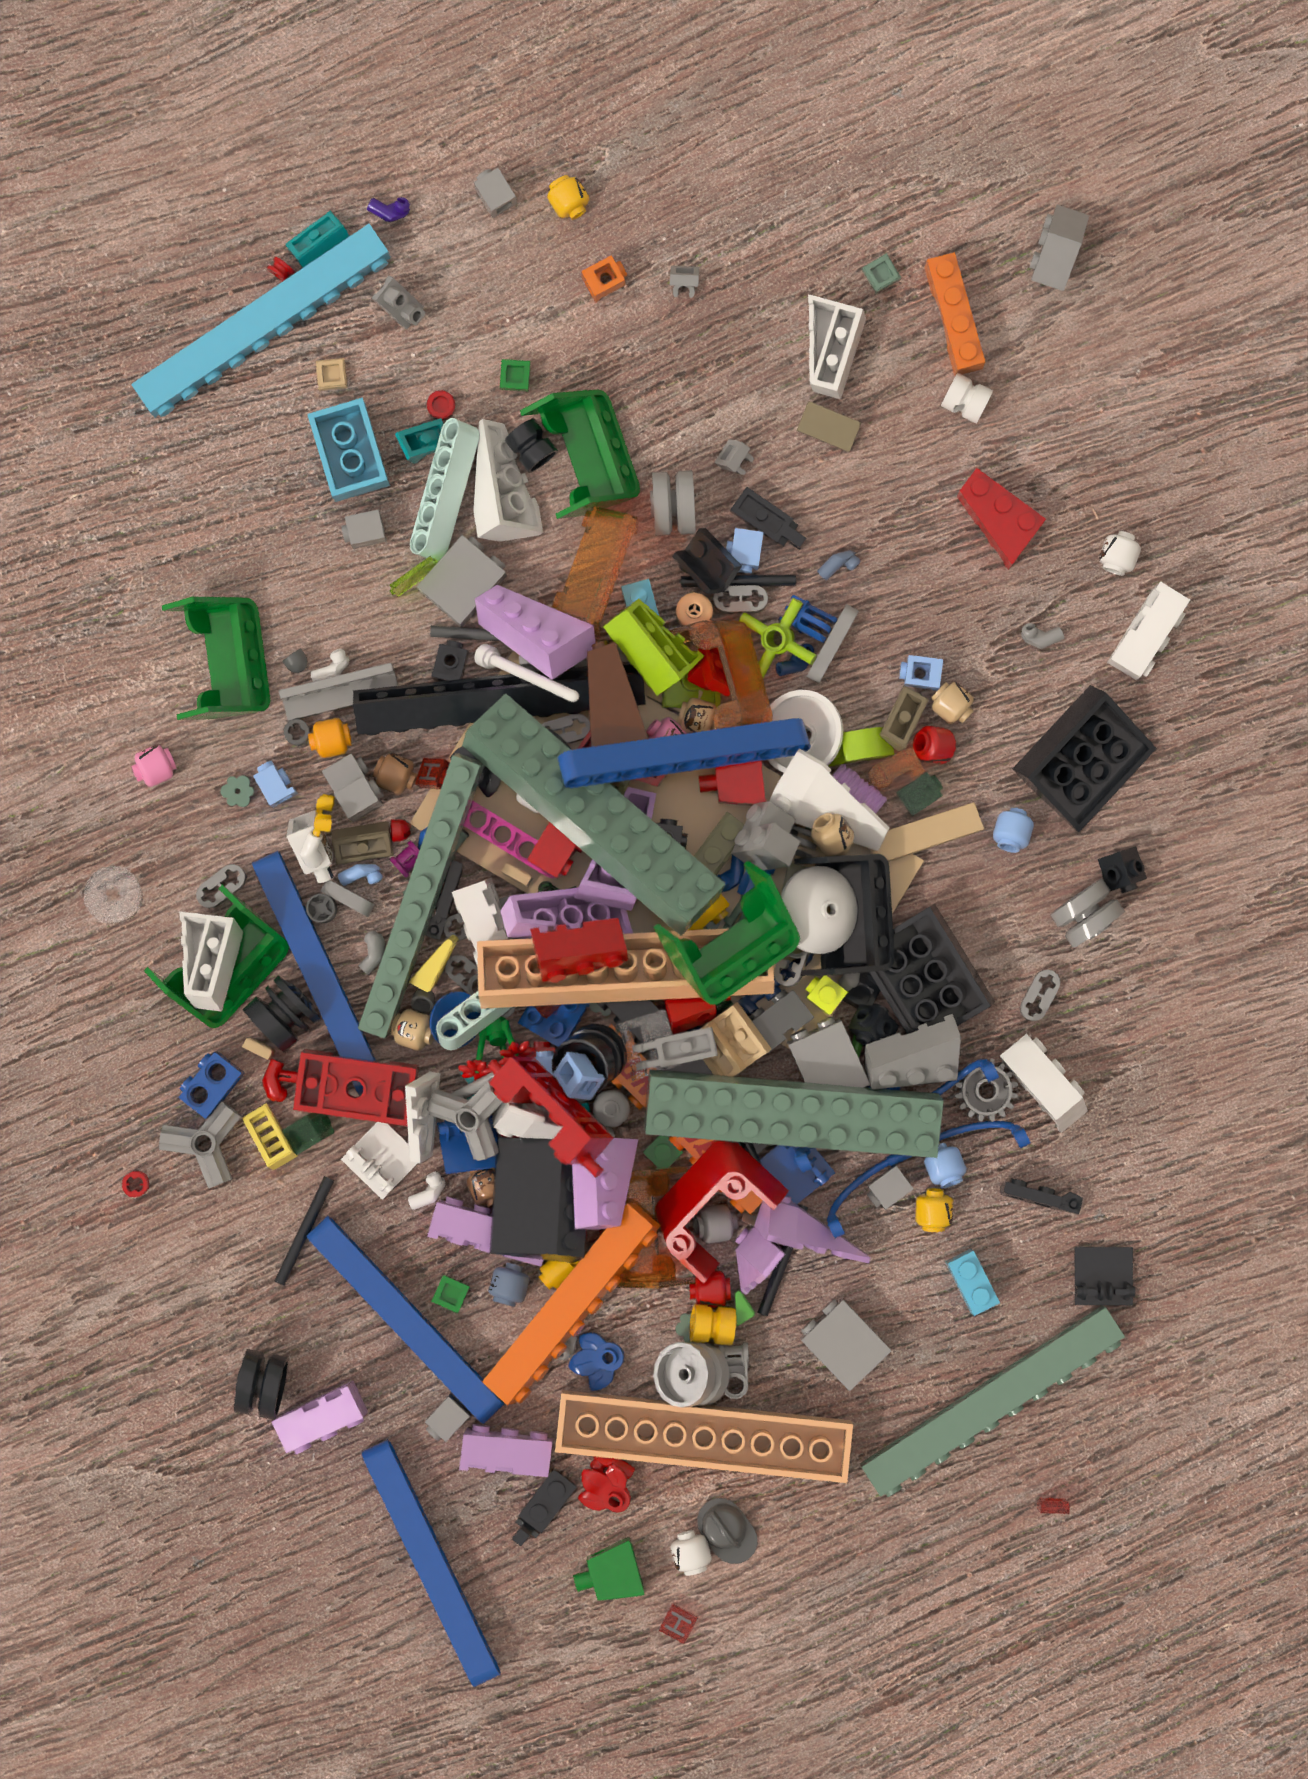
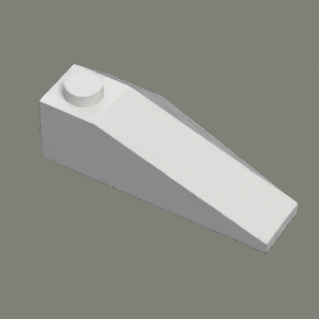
M481 419L478 428L479 441L477 445L474 517L478 538L502 542L541 535L543 528L539 506L536 498H530L525 486L528 482L526 474H520L515 462L517 453L514 454L505 442V438L509 435L505 424Z
M799 749L776 785L770 801L796 819L794 823L811 829L813 828L814 821L819 816L825 813L840 814L854 832L853 843L878 851L890 827L865 803H859L849 793L851 789L845 783L841 785L830 774L831 769L824 762Z
M503 1102L495 1110L492 1117L493 1126L496 1128V1131L506 1137L515 1135L520 1138L553 1139L562 1129L561 1126H558L549 1118L550 1112L544 1106H539L535 1102L519 1104ZM602 1125L613 1137H615L612 1127H605L604 1125Z

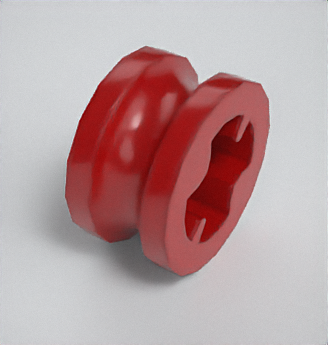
M276 256L273 259L274 264L267 266L269 272L282 282L290 275L296 273L287 263Z
M132 1171L123 1178L122 1189L129 1197H140L149 1189V1178L142 1171ZM131 1177L133 1179L141 1178L143 1181L140 1184L143 1186L141 1191L138 1189L130 1190L128 1185L132 1183L128 1181Z

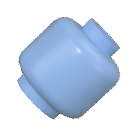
M1011 808L1010 811H1003L997 817L993 839L998 843L997 846L1006 852L1017 853L1020 849H1024L1029 845L1034 822L1023 809Z
M946 1143L939 1144L937 1158L926 1157L924 1160L931 1182L935 1185H941V1188H949L963 1181L962 1176L967 1171L960 1150L954 1146L947 1147Z

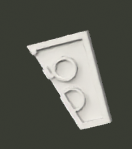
M429 1071L405 1086L408 1149L411 1162L421 1164L433 1156L436 1117L429 1115L427 1108L432 1093L436 1089L439 1090L440 1073Z

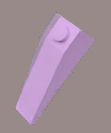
M786 1195L774 1210L762 1200L754 1227L767 1241L802 1250L803 1246L821 1254H825L826 1250L830 1249L831 1253L835 1256L869 1263L870 1257L863 1250L842 1236L834 1239L827 1225L793 1203L790 1196Z
M754 1226L750 1230L744 1228L735 1240L738 1243L735 1250L740 1289L745 1295L754 1289L757 1284L765 1280L785 1255L779 1245L767 1241Z

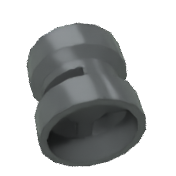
M325 894L312 896L306 905L308 916L318 923L332 921L338 911L335 900Z

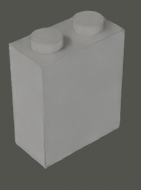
M463 535L459 537L417 586L418 590L460 627H463L477 611L475 598L495 585H500L507 577L506 572L503 570L506 566L496 556L492 555L489 558L481 551L484 547L471 536L467 539Z
M833 1017L826 1018L817 1023L819 1028L810 1032L807 1029H802L791 1035L792 1040L788 1041L787 1044L805 1082L863 1088L870 1085L840 1018L836 1020Z
M842 1298L838 1302L833 1299L822 1309L824 1315L817 1322L812 1319L802 1328L801 1332L803 1335L800 1339L832 1374L851 1391L892 1350Z

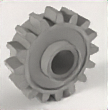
M989 1059V1061L992 1062L994 1065V1059ZM1004 1063L995 1067L999 1078L989 1082L993 1086V1094L987 1099L982 1098L979 1094L980 1085L988 1082L980 1067L966 1075L962 1082H957L954 1085L960 1088V1092L956 1093L954 1098H962L963 1102L958 1107L960 1109L969 1108L967 1112L968 1117L971 1118L977 1113L978 1121L982 1122L985 1115H988V1119L993 1122L995 1121V1114L998 1113L1001 1117H1005L1004 1109H1013L1014 1106L1010 1103L1011 1098H1018V1095L1012 1092V1088L1018 1086V1083L1010 1081L1009 1078L1014 1073L1012 1071L1005 1073L1003 1071L1005 1068Z

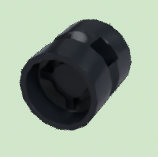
M535 418L525 421L505 438V442L513 453H520L519 461L528 473L542 467L558 452L549 438L542 437L544 431Z

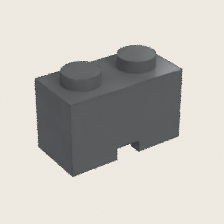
M785 989L771 999L774 1005L766 1011L760 1007L748 1016L769 1044L771 1050L786 1040L783 1034L790 1028L796 1032L814 1018L794 990L789 993Z

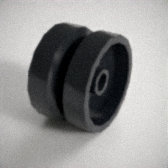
M252 1349L246 1350L236 1382L234 1412L251 1414L259 1398V1416L267 1419H276L287 1377L288 1356L273 1354L268 1359L264 1371L265 1356L263 1352Z

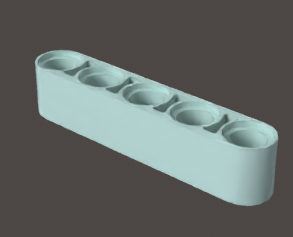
M455 418L448 419L441 429L410 540V550L412 553L436 562L448 551L479 441V430L476 427Z
M477 991L438 1021L436 1031L440 1045L447 1050H455L461 1047L512 1007L481 1009ZM471 1012H479L481 1014L477 1019L473 1020L466 1017ZM448 1029H455L458 1031L456 1035L452 1037H446L443 1035L444 1032Z

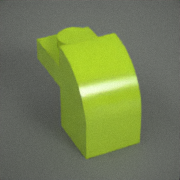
M883 727L844 732L840 750L828 766L835 767L841 764L895 755L894 748L880 736Z

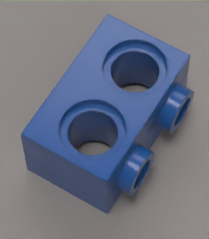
M214 1052L212 1055L207 1053L197 1065L200 1071L194 1078L189 1076L179 1088L182 1093L178 1098L205 1119L210 1117L221 1101L225 1100L245 1074V1072L219 1052ZM216 1064H221L225 1067L226 1074L222 1080H216L212 1076V1068ZM200 1086L205 1088L208 1093L207 1100L204 1103H198L194 1099V1091Z

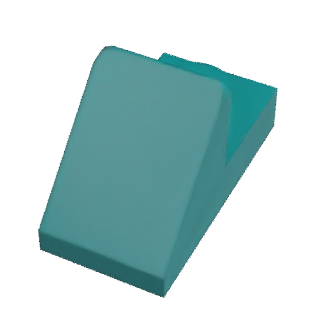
M441 418L395 433L408 461L417 464L426 455L435 453L444 424Z

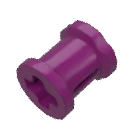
M411 840L399 855L389 859L405 878L410 876L409 872L414 868L420 851Z

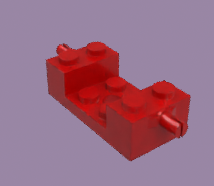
M304 1049L300 1054L298 1072L280 1070L281 1076L279 1081L296 1083L293 1110L408 1126L405 1086L418 1079L419 1065L395 1061L382 1063L333 1056L334 1053ZM351 1081L360 1082L363 1086L362 1095L358 1097L350 1095L347 1090L348 1083Z
M511 1056L503 1066L496 1059L487 1065V1069L495 1075L489 1081V1084L495 1089L494 1094L504 1103L535 1102L539 1106H544L550 1112L549 1118L555 1124L562 1127L549 1143L555 1150L554 1156L565 1165L580 1164L594 1178L603 1172L604 1169L595 1159L614 1137L575 1098H568L559 1082L535 1057Z

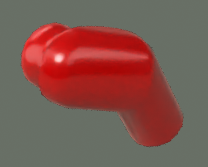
M272 1058L263 1076L262 1084L267 1097L271 1101L283 1102L287 1098L288 1093L287 1089L281 1087L278 1078L284 1063Z

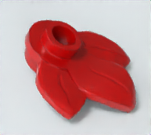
M615 1463L611 1464L606 1473L593 1469H583L582 1484L585 1491L579 1494L578 1499L584 1506L596 1511L608 1509L617 1513L623 1512L629 1507L631 1496L626 1487L627 1476ZM612 1497L618 1498L620 1502L615 1501Z

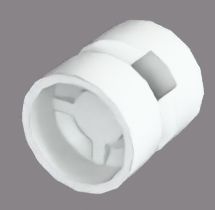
M957 373L941 406L954 413L961 411L962 417L977 424L993 390L981 384L974 386L971 379Z

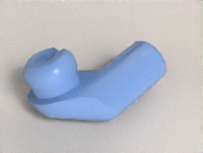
M356 864L338 873V879L343 886L363 877H367L368 883L372 885L380 882L383 876L379 871L381 868L376 864Z

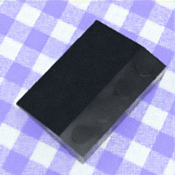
M1090 685L1013 767V770L1071 827L1080 832L1157 748L1106 692Z
M935 903L893 928L895 952L893 966L886 971L869 972L907 1034L918 1031V1026L927 1023L929 1027L945 1021L944 1017L953 1014L956 1025L959 1026L995 1003Z
M497 1138L499 1152L496 1154L489 1254L574 1263L584 1258L586 1229H575L572 1165H565L554 1156L555 1150L549 1145L552 1139Z

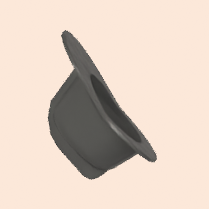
M715 1498L706 1502L700 1509L697 1521L698 1529L701 1535L707 1538L710 1548L722 1561L730 1564H740L749 1560L755 1553L758 1545L757 1534L741 1509L733 1501L725 1498Z

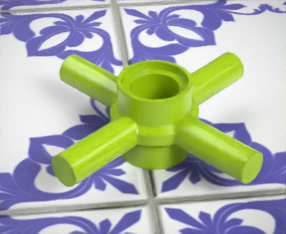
M795 598L791 600L780 623H773L767 626L745 612L740 617L739 622L761 635V643L766 649L753 672V675L756 677L764 678L776 654H783L788 651L810 665L816 660V654L794 642L795 636L790 629L803 604L800 600ZM777 631L782 635V643L779 646L774 643L773 639Z

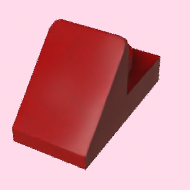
M703 639L699 644L698 650L704 657L689 671L687 680L704 690L717 691L728 697L735 688L726 650Z

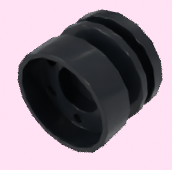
M278 975L274 982L281 991L277 993L268 985L265 990L272 1000L266 1003L263 999L256 996L243 1011L277 1048L286 1053L299 1041L292 1028L297 1025L302 1030L308 1032L310 1027L303 1018L307 1016L315 1024L321 1018L316 1013L312 1002L294 984Z
M592 1023L581 1027L555 1050L552 1058V1072L554 1073L567 1052L586 1054L597 1073L603 1074L605 1080L594 1094L596 1095L624 1070L627 1062V1049L622 1038L615 1030L604 1024Z

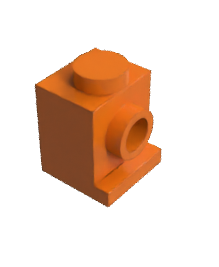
M612 255L581 271L582 279L595 303L606 295L625 286L624 278L628 276L621 261L615 262ZM605 275L611 277V281L607 284L601 282V278Z

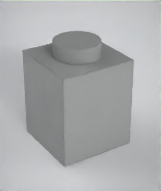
M499 168L493 171L487 169L476 177L477 180L474 182L475 190L492 218L517 204L516 196Z
M379 509L345 517L346 525L341 526L345 543L350 542L353 549L387 542Z
M893 1165L867 1185L870 1192L866 1195L876 1208L882 1205L886 1210L914 1188L899 1168Z
M450 1393L426 1419L425 1423L428 1425L426 1430L437 1441L442 1438L447 1442L470 1417L471 1412Z

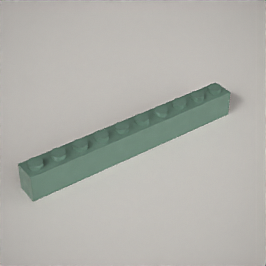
M459 753L452 756L358 1029L384 1039L391 1034L393 1020L400 1010L485 766L476 759Z
M1101 1305L861 1462L860 1466L879 1496L881 1497L886 1494L889 1497L902 1488L900 1484L910 1478L914 1481L927 1472L925 1467L933 1462L938 1465L951 1456L949 1453L951 1450L958 1446L960 1449H963L975 1441L974 1435L982 1430L987 1433L1000 1424L998 1420L1008 1414L1009 1417H1012L1024 1409L1022 1404L1032 1398L1033 1401H1036L1048 1393L1047 1388L1055 1382L1061 1385L1073 1376L1071 1372L1081 1366L1082 1369H1085L1097 1361L1095 1356L1104 1350L1106 1353H1110L1121 1345L1120 1340L1125 1336L1107 1308Z

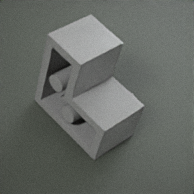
M1056 205L1053 215L1047 214L1038 244L1043 245L1041 252H1034L1029 268L1034 269L1032 281L1064 291L1083 241L1089 215L1060 205Z
M351 753L322 770V773L333 789V794L346 816L354 823L383 806L380 798L384 795L376 781L373 779L369 781L365 774L369 772V769L361 757L356 759Z
M771 801L754 804L746 814L747 820L743 829L735 837V846L731 854L744 863L747 861L753 863L762 870L788 867L801 842L790 834L796 819Z

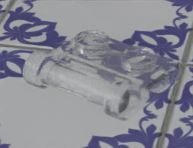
M664 1009L614 1026L616 1033H620L627 1049V1057L632 1069L630 1073L632 1081L649 1076V1070L665 1071L683 1065L681 1063L662 1068L656 1066L641 1070L636 1068V1064L641 1059L639 1053L633 1052L632 1046L636 1044L631 1029L640 1028L644 1043L653 1042L656 1038L673 1035ZM656 1048L647 1050L650 1061L659 1059Z

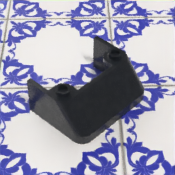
M882 854L794 859V865L815 864V866L829 867L838 871L852 886L858 906L854 931L845 944L832 952L821 954V969L801 970V976L840 975L889 970L893 966L895 952L890 870L886 857Z

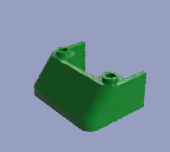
M595 389L552 393L520 410L522 416L540 414L543 427L554 435L562 434L580 487L570 492V507L556 513L557 519L585 516L629 501L639 495L640 484L611 400L604 391Z
M192 596L162 605V611L184 612L188 629L194 634H204L212 690L203 691L198 695L197 709L176 714L177 720L217 719L265 711L269 707L271 699L258 607L252 599L243 597Z
M749 861L745 862L744 866L755 887L747 891L740 902V908L745 918L700 950L692 940L687 938L679 939L659 924L654 926L671 962L700 998L711 1005L721 1003L792 953L800 941L799 932L771 875Z
M221 885L218 889L233 903L227 910L225 917L235 919L243 931V936L222 1012L193 1007L184 995L183 967L173 970L165 980L149 967L144 970L168 997L210 1028H218L225 1024L283 960L289 950L288 942L224 885Z

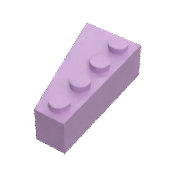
M495 585L475 598L479 625L552 680L587 658V651L592 650L591 645L596 643L593 625L502 586Z
M628 787L624 796L652 820L656 793ZM593 859L575 895L576 899L632 911L637 899Z
M578 888L512 895L500 910L507 937L531 939L530 928L539 927L540 933L556 931L557 925L566 924L567 929L582 928L583 922L619 918L623 934L633 933L625 909L576 899L575 895Z
M448 1196L446 1201L440 1200L436 1203L427 1237L437 1239L438 1236H441L453 1244L461 1246L473 1245L474 1248L480 1251L490 1252L491 1208L477 1204L474 1205V1209L462 1206V1200ZM502 1255L537 1266H542L544 1261L541 1259Z

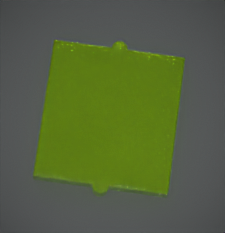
M429 556L391 583L389 591L392 595L395 594L399 597L424 579L438 561Z

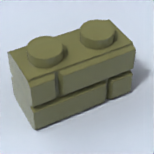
M726 812L694 857L712 873L717 875L731 857V852L735 846V837L743 829L744 824Z

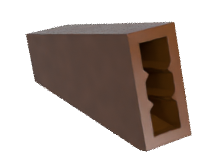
M604 640L591 645L592 650L587 651L592 747L648 739L615 642L609 644L608 640Z

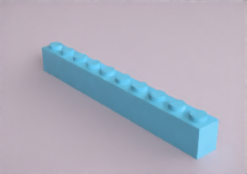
M367 224L131 385L154 418L158 415L160 417L166 416L174 410L176 403L182 399L187 401L193 398L199 392L198 388L206 383L211 385L222 377L221 373L229 367L232 369L237 368L246 361L245 357L253 351L258 353L264 350L270 344L269 340L277 335L281 337L289 333L293 329L294 323L300 319L303 321L308 320L317 313L316 309L324 303L329 305L335 302L341 296L340 292L348 287L352 289L360 285L364 281L365 275L371 271L376 273L385 268L388 264L387 261L391 259L389 251L371 225Z

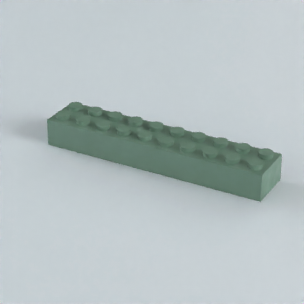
M507 694L502 696L467 729L462 744L466 750L680 936L719 898L725 883L610 783L577 788L565 787L558 763V756L570 749Z
M649 1070L644 1130L645 1134L937 1158L943 1099L939 1093L891 1089L872 1090L867 1087Z

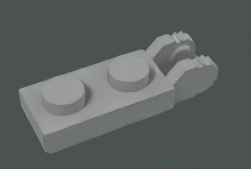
M712 1027L656 1038L653 1042L632 1046L633 1052L637 1053L656 1048L659 1058L651 1061H640L636 1064L637 1070L656 1066L662 1068L718 1056Z

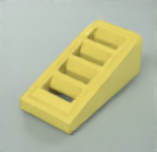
M452 935L447 938L412 976L409 983L426 992L433 990L459 940L458 937Z
M267 1103L242 1117L267 1167L275 1170L298 1156ZM267 1116L268 1121L255 1128L254 1123ZM270 1127L274 1129L263 1137L259 1135ZM278 1137L280 1141L268 1148L265 1144ZM284 1148V1151L272 1157L273 1153Z

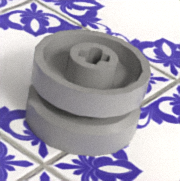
M692 470L678 471L676 473V489H670V476L667 472H652L653 491H650L651 518H654L655 536L671 534L672 517H677L678 531L681 535L696 533Z
M1102 878L1079 892L1050 914V917L1058 927H1064L1076 920L1077 923L1068 929L1065 934V938L1073 948L1102 933L1125 912L1117 899L1110 900L1102 906L1098 905L1110 892Z
M678 1342L668 1345L659 1354L655 1362L653 1377L658 1393L670 1405L682 1408L701 1407L714 1404L723 1396L728 1386L730 1372L725 1356L713 1344L706 1342Z

